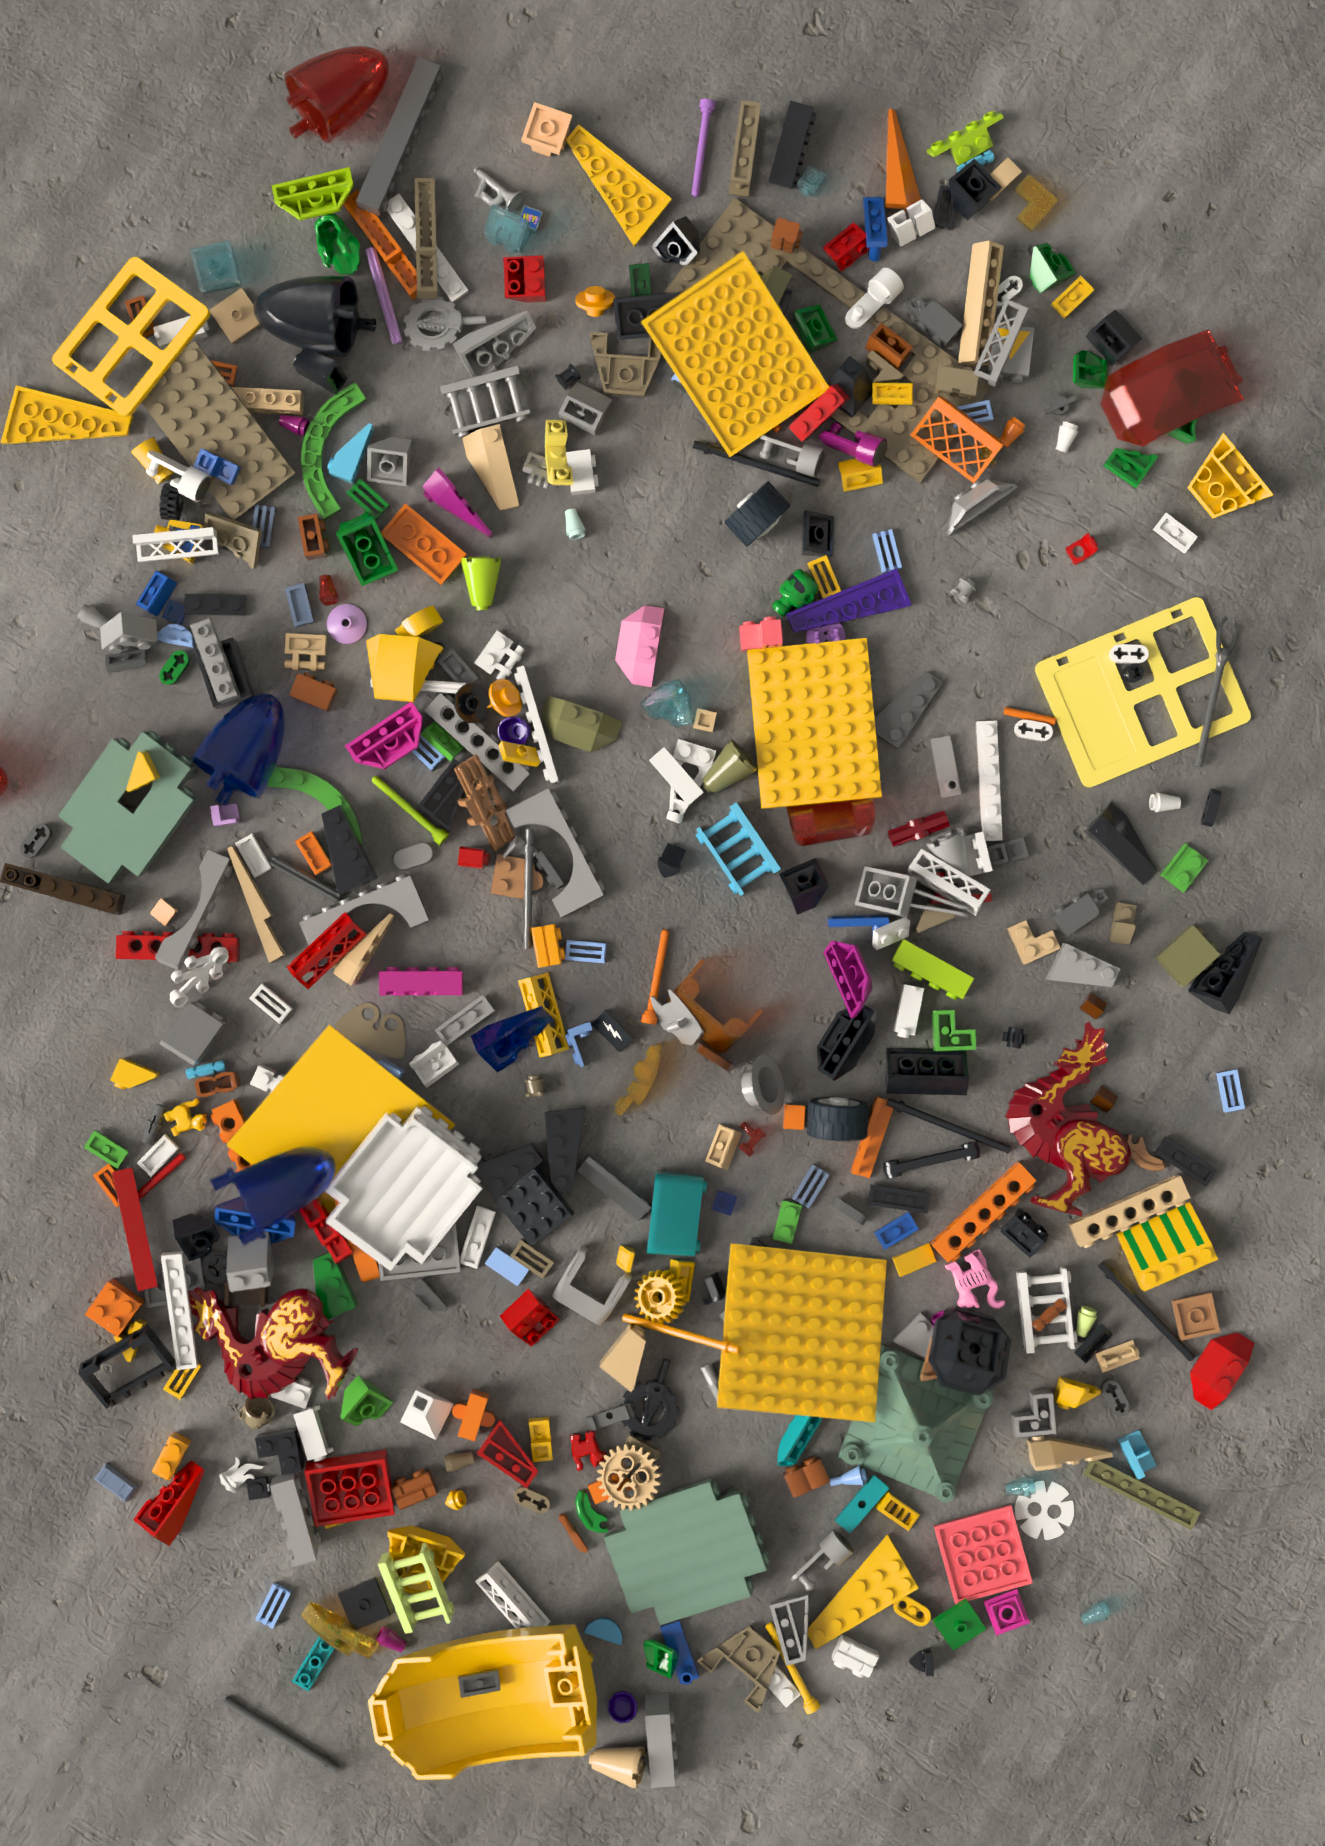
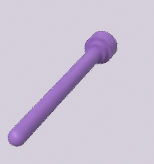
M711 99L700 100L699 109L702 113V121L692 186V196L698 197L700 194L710 115L713 114L716 107V101Z

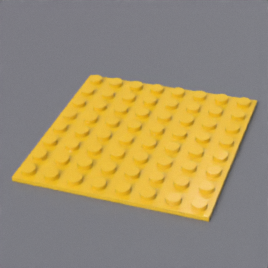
M329 1024L230 1139L227 1146L290 1195L307 1183L331 1214L336 1205L334 1198L325 1192V1188L386 1112L390 1115L392 1112L402 1119L400 1123L403 1124L417 1105L421 1108L425 1106L433 1112L431 1115L433 1118L444 1120L449 1125L447 1127L449 1130L455 1126V1123Z
M731 1243L723 1341L728 1340L732 1344L741 1346V1352L736 1354L722 1351L717 1407L875 1422L887 1260Z

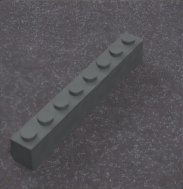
M418 56L357 197L358 208L379 217L382 211L387 210L389 205L388 197L390 193H394L397 186V176H401L405 167L403 162L411 154L413 139L418 138L420 132L419 125L421 121H425L428 113V104H432L436 92L434 90L442 82L443 74L440 65Z

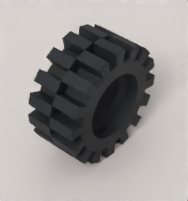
M164 483L161 489L160 517L165 520L178 521L183 509L184 495L180 494L178 488L169 483Z

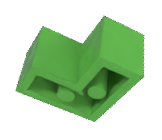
M932 1010L934 1051L976 1050V1030H955V1010Z

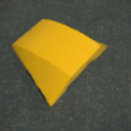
M1224 433L1187 487L1212 519L1274 495Z
M379 634L366 640L375 699L414 702L425 683V678L430 669H433L439 653L441 654L444 648L420 637Z
M410 1525L388 1530L389 1553L395 1561L419 1555L423 1543H427L429 1550L433 1551L434 1563L442 1583H444L448 1575L452 1573L455 1566L466 1554L450 1537ZM423 1562L397 1569L398 1576L401 1578L426 1572ZM430 1580L403 1587L406 1593L412 1595L433 1589Z

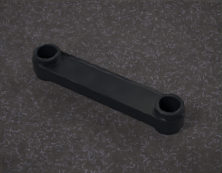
M977 1141L961 1144L962 1148L907 1161L899 1162V1159L883 1162L884 1174L888 1179L901 1176L903 1171L960 1158H964L965 1161L980 1158L979 1145H977Z

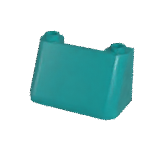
M656 1170L647 1253L695 1256V1252L699 1253L701 1241L697 1240L701 1199L702 1193H706L707 1181H704V1176Z

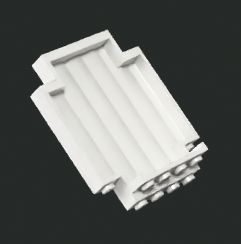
M417 1105L403 1124L400 1123L402 1119L392 1112L390 1115L386 1112L325 1188V1192L340 1202L327 1217L326 1223L390 1271L405 1252L422 1264L482 1189L481 1180L473 1174L478 1168V1161L482 1158L479 1153L480 1148L472 1142L467 1144L463 1141L465 1137L456 1130L454 1132L450 1131L447 1128L449 1125L441 1118L438 1120L431 1116L433 1112L425 1106L421 1108Z

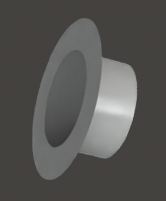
M766 1055L759 1056L755 1060L752 1070L746 1071L742 1076V1092L748 1104L751 1106L759 1105L767 1114L775 1115L781 1110L784 1103L785 1088L783 1077L772 1058Z

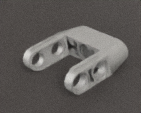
M581 1245L561 1277L552 1297L593 1323L602 1326L633 1276L625 1272L615 1284L605 1303L571 1283L584 1262L588 1248Z

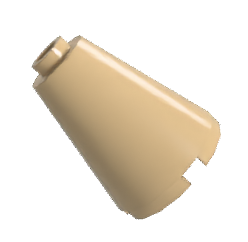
M596 1748L590 1754L589 1764H592V1769L631 1788L638 1789L645 1768L642 1756L646 1757V1748Z

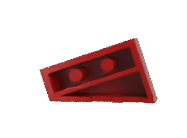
M499 1419L476 1453L522 1486L528 1488L538 1470Z

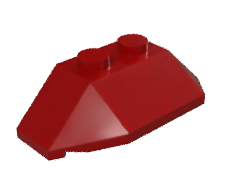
M1238 1332L1211 1339L1190 1371L1194 1400L1210 1410H1213L1229 1395L1247 1367L1255 1343Z

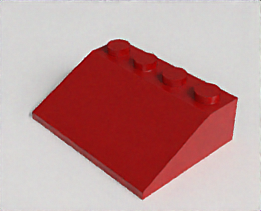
M386 1449L326 1458L314 1462V1460L307 1461L305 1476L315 1527L395 1515L393 1493L391 1491L390 1466Z

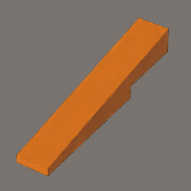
M357 189L347 197L343 205L373 247L376 248L378 254L411 300H415L417 298L416 269L377 215L358 208L356 200L360 192Z

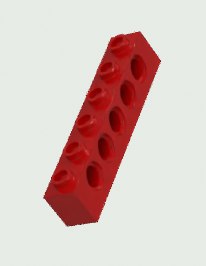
M122 931V935H116V959L157 960L155 956L158 951L154 949V943L157 940L162 943L165 938L173 935L175 932H162V936H154L155 932L142 931V935H134L135 931ZM202 933V937H197L198 941L202 943V950L198 953L191 948L188 954L189 957L195 956L196 959L204 957L211 953L216 942H220L228 950L229 959L227 962H239L240 938H234V934L222 933V937H214L215 933ZM136 940L142 942V949L140 951L134 948Z

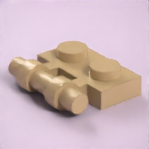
M286 633L285 654H293L292 660H285V668H292L293 670L310 669L311 671H317V669L325 670L326 663L319 662L318 656H326L327 636ZM300 655H311L310 661H300Z

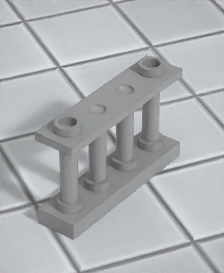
M518 366L440 386L442 395H447L452 404L458 429L452 430L454 435L458 434V437L470 434V430L514 418L516 422L528 419L527 415L531 414L530 409L523 410L515 381L517 380L516 376L520 375ZM505 379V382H508L516 413L504 416L496 387L498 385L497 381ZM484 384L486 388H489L497 417L488 421L484 419L477 390H479L478 386ZM465 389L470 394L477 420L476 424L469 426L465 425L458 400V391Z

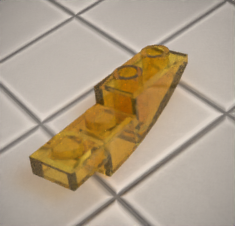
M659 1043L656 1046L652 1044L645 1052L647 1055L646 1059L643 1062L639 1060L633 1067L635 1071L633 1076L638 1079V1082L636 1083L633 1080L626 1089L629 1092L626 1097L623 1098L621 1096L614 1104L616 1107L614 1112L620 1117L633 1101L640 1106L647 1096L659 1067L661 1045Z
M310 1601L302 1611V1617L312 1630L330 1646L347 1656H350L354 1651L369 1659L378 1648L379 1642L355 1631L353 1628L345 1626L346 1618L321 1607L319 1604Z

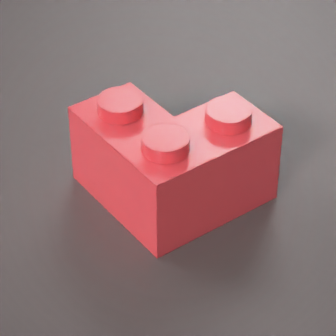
M765 617L763 621H760V624H755V621L743 622L742 626H739L741 652H747V650L782 647L781 619L776 620V617Z

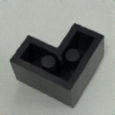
M297 1427L258 1434L255 1438L258 1459L278 1455L282 1475L300 1472L305 1467Z

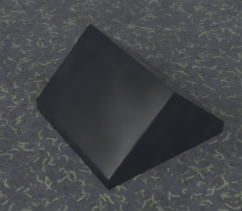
M808 510L804 511L801 555L832 556L834 516Z

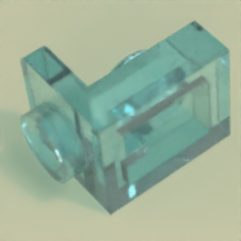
M808 165L801 179L798 180L796 188L804 196L809 197L810 195L814 197L826 174Z

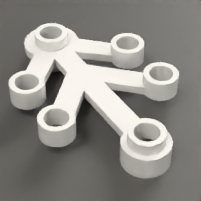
M216 947L209 955L198 959L195 956H190L185 960V965L190 971L183 973L181 970H176L171 974V978L176 984L191 978L181 989H175L170 993V1001L174 1007H181L187 1003L188 997L186 993L195 984L199 993L207 992L210 988L208 985L209 974L214 980L222 977V965L229 959L228 950L225 947Z

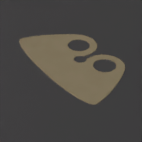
M363 1003L350 1010L335 1024V1028L341 1034L372 1051L391 1058H404L405 1032L403 1022L397 1015L387 1014L383 1016L379 1023L380 1028L375 1030L373 1024L379 1018V1010L371 1003ZM369 1007L374 1010L375 1015L373 1019L365 1020L362 1017V1011L365 1008ZM389 1018L397 1021V1028L394 1031H388L385 1028V1022Z

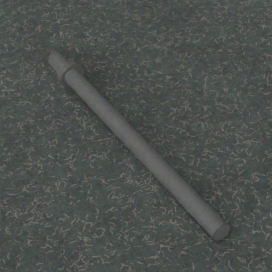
M225 1698L223 1704L316 1761L320 1764L321 1768L324 1769L325 1767L333 1773L337 1771L339 1766L330 1761L328 1756L320 1755L231 1698Z

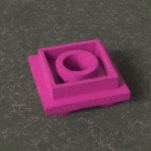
M1017 1588L983 1601L996 1636L1030 1623ZM1005 1608L1012 1609V1614L1009 1617H1003L1002 1611Z

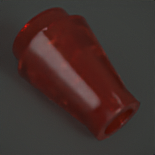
M321 575L319 577V601H322L324 606L334 605L338 602L339 595L332 582L331 575Z

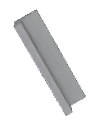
M1007 299L973 373L988 380V385L993 387L997 384L1028 313L1027 307ZM1008 306L1019 310L1016 317L1007 319L1005 311ZM1007 325L1008 335L999 338L997 333L998 327ZM999 343L1001 348L1000 354L991 356L990 346ZM991 362L993 370L990 375L979 371L982 364Z

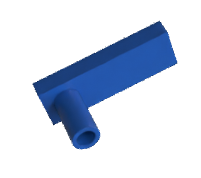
M863 197L869 259L876 262L881 258V248L887 247L888 242L883 197Z
M888 915L827 916V923L829 927L872 926L873 941V930L889 924Z
M680 1620L660 1625L666 1645L679 1654L675 1667L680 1684L688 1685L692 1680L699 1678V1673Z

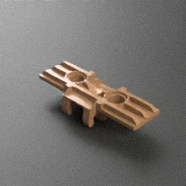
M475 754L454 768L467 795V798H460L457 801L461 807H467L472 818L466 819L468 824L471 826L481 824L493 851H497L512 841L516 835L505 814L507 805L503 803L493 782V775L487 776L478 754ZM487 789L489 790L492 796V799L496 805L495 807L493 806L492 800L490 799L487 793ZM493 815L498 819L497 824L494 826L490 823Z

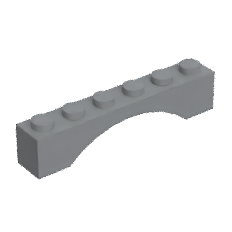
M207 850L199 866L202 890L194 914L180 930L163 940L155 956L158 962L176 970H181L182 967L186 966L185 960L189 957L188 954L191 948L194 949L198 942L197 936L200 930L203 931L207 924L206 917L208 913L213 912L216 905L214 901L217 895H221L224 889L223 883L225 878L229 877L233 870L229 858Z

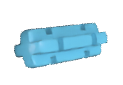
M991 150L975 157V160L982 167L985 166V163L989 164L995 159ZM973 159L967 161L966 164L963 163L957 167V172H959Z
M221 1060L215 1062V1064L209 1063L196 1066V1068L186 1069V1076L188 1079H192L197 1076L213 1074L215 1071L222 1072L226 1070L225 1063Z

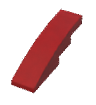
M307 1183L291 1194L309 1228L314 1230L321 1244L326 1246L335 1263L339 1264L354 1253L346 1237L326 1223L330 1213Z

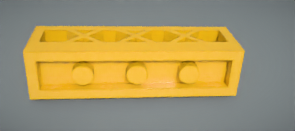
M549 973L519 980V986L539 1057L569 1050ZM543 978L544 990L539 988L537 979ZM545 998L550 1002L549 1010L544 1006ZM550 1018L555 1020L556 1025L554 1029L550 1026ZM556 1037L560 1039L562 1047L558 1049L555 1045Z

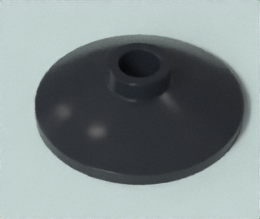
M468 683L458 689L454 699L456 713L463 721L479 723L489 713L490 708L487 707L490 704V698L482 686L476 683Z

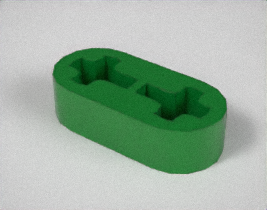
M175 651L159 673L160 681L168 686L176 684L190 664L189 655L183 651ZM182 655H184V664L179 663L178 666L175 667V665L178 662L176 660V657H182ZM173 669H175L172 673V676L174 678L172 680L168 679L167 681H165L166 676L164 674L166 672L170 673Z

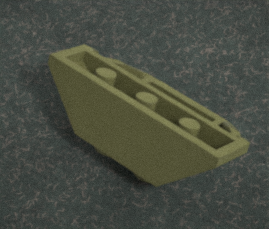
M547 696L541 713L553 740L588 752H593L615 742L623 723L604 713Z

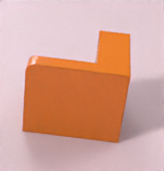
M784 1104L783 1128L804 1130L805 1106Z

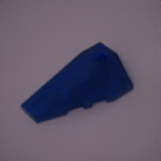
M540 1006L489 1024L473 1034L471 1039L476 1052L494 1070L499 1072L518 1058L517 1054L523 1048L526 1049L530 1045L529 1041L533 1036L539 1035L553 1018Z

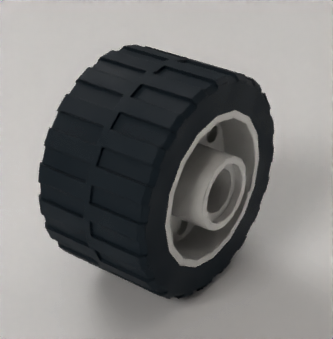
M767 481L754 494L750 493L737 505L738 509L725 520V524L748 547L753 541L764 536L778 523L782 514L790 508V504Z
M813 1098L808 1101L807 1134L813 1138L830 1141H858L866 1139L869 1104L849 1098Z

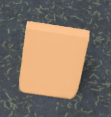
M161 898L150 914L164 926H167L179 911L164 898Z

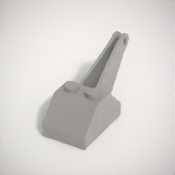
M866 866L864 867L855 901L857 906L904 918L908 916L909 908L968 917V914L953 910L911 904L913 893L955 908L968 911L970 909L969 907L916 890L917 878Z

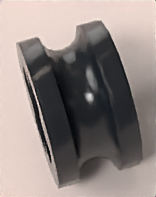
M1137 663L1125 667L1123 671L1125 680L1130 683L1139 681L1144 675L1142 666ZM1134 669V670H1135L1134 674L1137 675V676L1132 677V672H1131V670Z

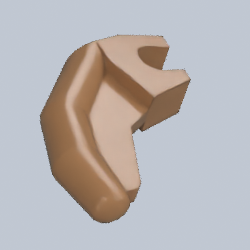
M1127 1134L1126 1141L1131 1149V1159L1141 1168L1150 1171L1165 1169V1164L1162 1160L1149 1155L1142 1137H1138L1137 1143L1133 1144L1131 1141L1132 1135Z

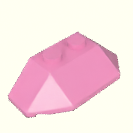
M644 605L621 622L615 661L631 684L652 687L665 608Z

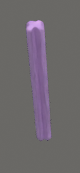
M371 247L365 250L391 342L393 345L402 342V337L376 248Z

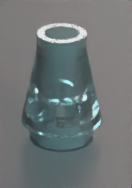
M1025 1477L1005 1484L1007 1496L1031 1497V1495L1036 1494L1034 1478Z
M1103 1600L1101 1602L1097 1601L1080 1617L1084 1625L1087 1626L1092 1623L1108 1620V1617L1112 1614L1108 1605Z

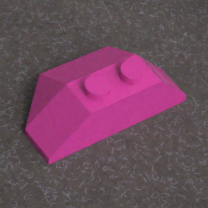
M410 702L346 744L345 747L356 763L385 770L418 748L423 717L413 702Z

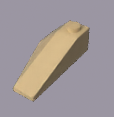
M500 424L479 429L462 437L469 462L499 510L503 511L519 507Z
M390 913L346 953L333 966L335 969L333 974L351 986L357 985L395 915Z
M1044 1435L1032 1436L1031 1439H1027L1030 1463L1036 1471L1061 1468L1062 1463L1076 1465L1081 1462V1459L1095 1461L1113 1457V1453L1108 1448L1044 1437Z

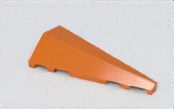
M889 109L885 208L904 209V211H907V207L920 201L921 197L896 111Z

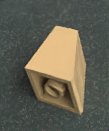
M631 1323L600 1361V1368L630 1392L633 1391L646 1343L645 1330L641 1326Z

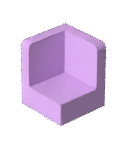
M237 804L210 806L213 826L220 827L240 823Z

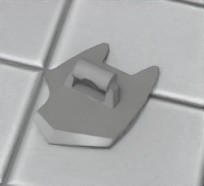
M669 989L668 993L671 1002L662 1005L654 996H651L652 1006L663 1030H667L669 1033L672 1032L681 1044L696 1045L705 1031L680 997L672 989Z

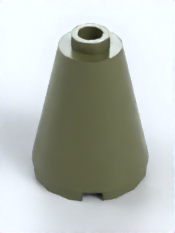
M733 739L726 744L702 779L704 782L702 785L709 793L714 792L716 794L754 773L758 768L753 759L748 754L746 755L742 751L743 748Z

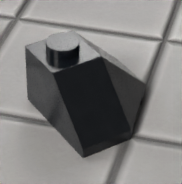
M687 216L673 221L651 248L663 263L673 262L687 266L700 253L699 231Z
M192 1213L173 1220L175 1239L189 1262L207 1256L212 1250L213 1243L217 1242L220 1238V1233L212 1221Z

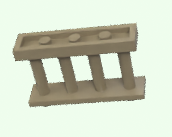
M741 100L729 195L749 197L761 103Z

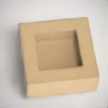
M697 708L693 729L712 733L717 713Z

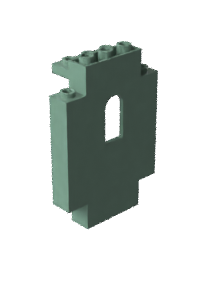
M143 731L132 747L124 738L112 739L58 815L74 828L61 848L108 884L115 882L125 867L136 876L144 875L198 800L194 796L195 792L186 786L183 787L187 780L193 779L197 774L194 771L196 767L192 764L193 761L187 756H181L175 752L177 749L169 743L165 744L160 740L161 737L154 731ZM146 751L149 753L161 778L152 782L151 790L133 813L118 801L126 792L138 752Z

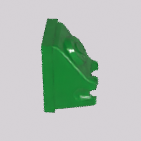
M367 511L356 518L340 523L339 531L336 534L361 586L398 571V567L374 517Z

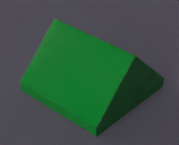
M820 304L794 311L792 320L810 354L838 340Z

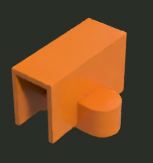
M472 1389L467 1404L457 1402L453 1406V1416L462 1419L458 1432L459 1437L475 1441L480 1425L491 1427L494 1424L495 1414L485 1409L490 1394Z

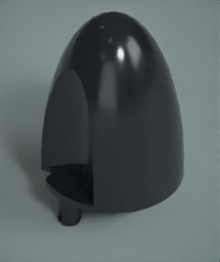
M310 276L284 281L263 291L254 304V314L257 321L270 334L288 344L325 355L346 357L352 350L358 330L372 332L376 330V327H373V325H376V319L359 318L357 308L359 301L355 282L351 277Z

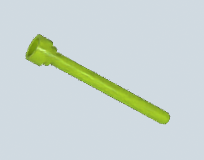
M378 776L372 777V782L432 834L433 841L439 846L449 837V832L444 828L441 829L434 826Z

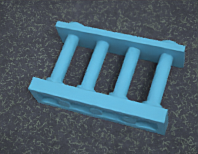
M736 802L729 807L731 811L728 816L704 832L698 827L696 829L698 833L695 836L701 845L706 844L730 880L729 887L733 893H738L741 896L744 894L741 889L766 871L768 873L772 871L774 874L781 868ZM733 821H738L742 826L739 829L740 832L714 848L708 838ZM750 838L753 843L751 848L725 865L719 855L742 839ZM760 854L764 859L762 865L736 882L730 871L754 855L758 856Z

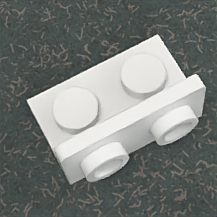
M983 832L966 836L971 876L993 871Z
M299 1377V1380L284 1387L283 1391L271 1394V1397L306 1409L314 1385L310 1384V1380Z

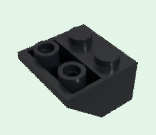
M1116 309L1104 317L1086 335V338L1112 366L1143 339Z

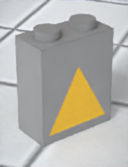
M1007 325L998 327L997 333L999 338L1008 335ZM1021 327L998 380L1006 377L1011 378V381L1022 382L1029 376L1034 336L1033 327ZM999 343L992 345L991 356L1000 354L1001 348ZM991 362L987 366V374L989 375L993 370Z

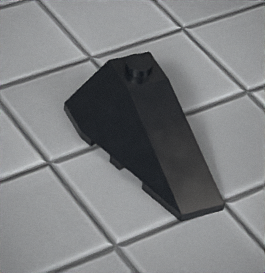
M1247 932L1242 933L1227 947L1226 953L1219 959L1216 958L1212 962L1213 965L1206 971L1203 970L1196 977L1188 990L1189 993L1211 1008L1230 1014L1240 998L1262 938Z

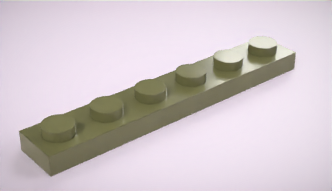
M1101 1460L1089 1461L1083 1473L1084 1476L1190 1530L1193 1529L1201 1513L1199 1510Z

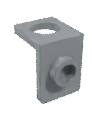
M517 835L505 848L502 856L505 858L511 853L515 857L525 858V853H523L525 840L520 835ZM535 848V853H533V858H534L535 854L538 853V850H537L536 848Z

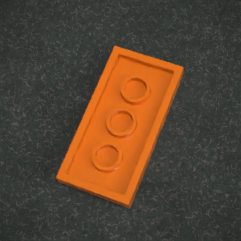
M406 503L381 531L382 536L441 586L460 565L461 557L467 556L464 551Z

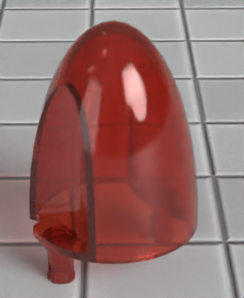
M350 46L320 54L285 72L284 81L290 95L286 97L289 106L292 105V109L296 108L302 117V120L289 127L291 135H294L293 137L297 139L310 130L315 135L318 134L323 142L330 143L352 127L374 104L386 84L389 74V63L386 56L380 50L373 47Z

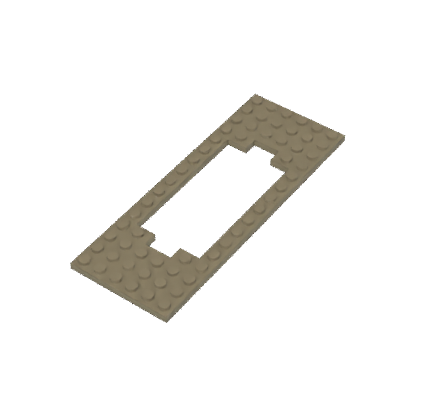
M733 198L700 243V253L689 265L683 266L664 292L687 290L743 251L757 274L761 273L763 275L774 265L782 269L787 263L849 309L866 294L801 246H799V249L795 248L792 254L783 252V249L776 250L771 248L774 226L736 198ZM882 306L867 322L875 328L883 323L913 346L911 354L914 357L902 372L903 378L913 383V404L898 405L896 409L889 404H879L869 419L860 412H857L851 418L841 409L830 418L838 422L854 436L859 430L887 439V450L884 457L921 483L939 457L910 435L940 396L934 394L939 366L952 364L955 368L963 369L965 366L958 363L956 359ZM979 377L974 400L957 398L958 394L950 393V396H942L956 407L980 402L991 388V385H988L985 380ZM975 408L964 410L963 412L965 414L971 413L974 411ZM934 409L931 413L932 423L943 422L942 413L937 409ZM953 423L946 424L948 435L958 433L959 429H954ZM943 424L932 426L934 437L945 436ZM929 426L921 427L917 435L923 439L931 438ZM954 437L948 438L949 444ZM945 439L934 440L935 448L938 451L947 448Z

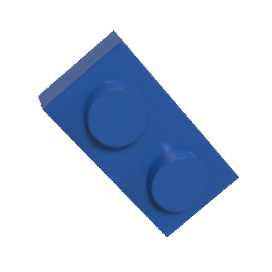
M906 1212L874 1231L885 1250L919 1229L910 1213Z

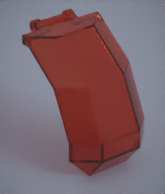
M1208 329L1167 344L1109 375L1100 405L1117 439L1144 447L1157 438L1201 416L1242 402L1244 398L1237 385L1242 383L1243 379L1241 375L1237 374L1227 354L1228 349L1226 345L1218 347Z

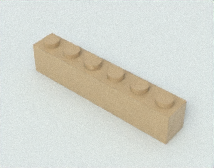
M990 240L975 243L972 246L958 363L972 368L977 366L995 322L1004 246ZM990 361L982 364V366L989 365Z

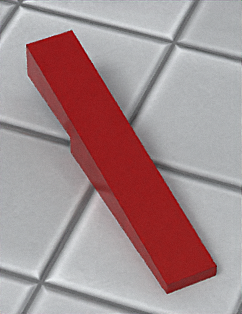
M127 1168L114 1171L112 1175L137 1290L143 1291L158 1287L133 1169Z

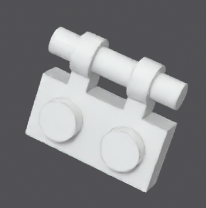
M496 631L475 661V664L490 675L497 669L500 672L496 679H505L506 676L509 677L512 673L511 669L515 663L521 660V655L525 649L518 645L515 651H512L510 647L514 642L499 631ZM507 654L508 656H510V658L503 666L500 664V662L503 659V657Z

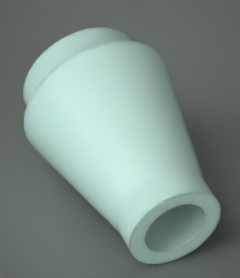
M566 510V535L569 536L570 540L583 538L586 529L577 510Z

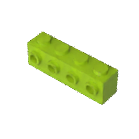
M904 939L901 940L891 958L895 968L903 972L905 969L911 971L912 974L910 976L919 981L922 979L929 981L928 986L937 991L940 988L947 991L946 996L957 1000V998L963 999L974 980L968 974Z

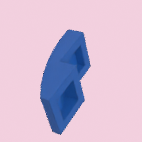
M202 448L193 466L230 485H234L241 466Z

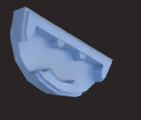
M169 624L157 632L158 642L195 648L191 632L181 625Z

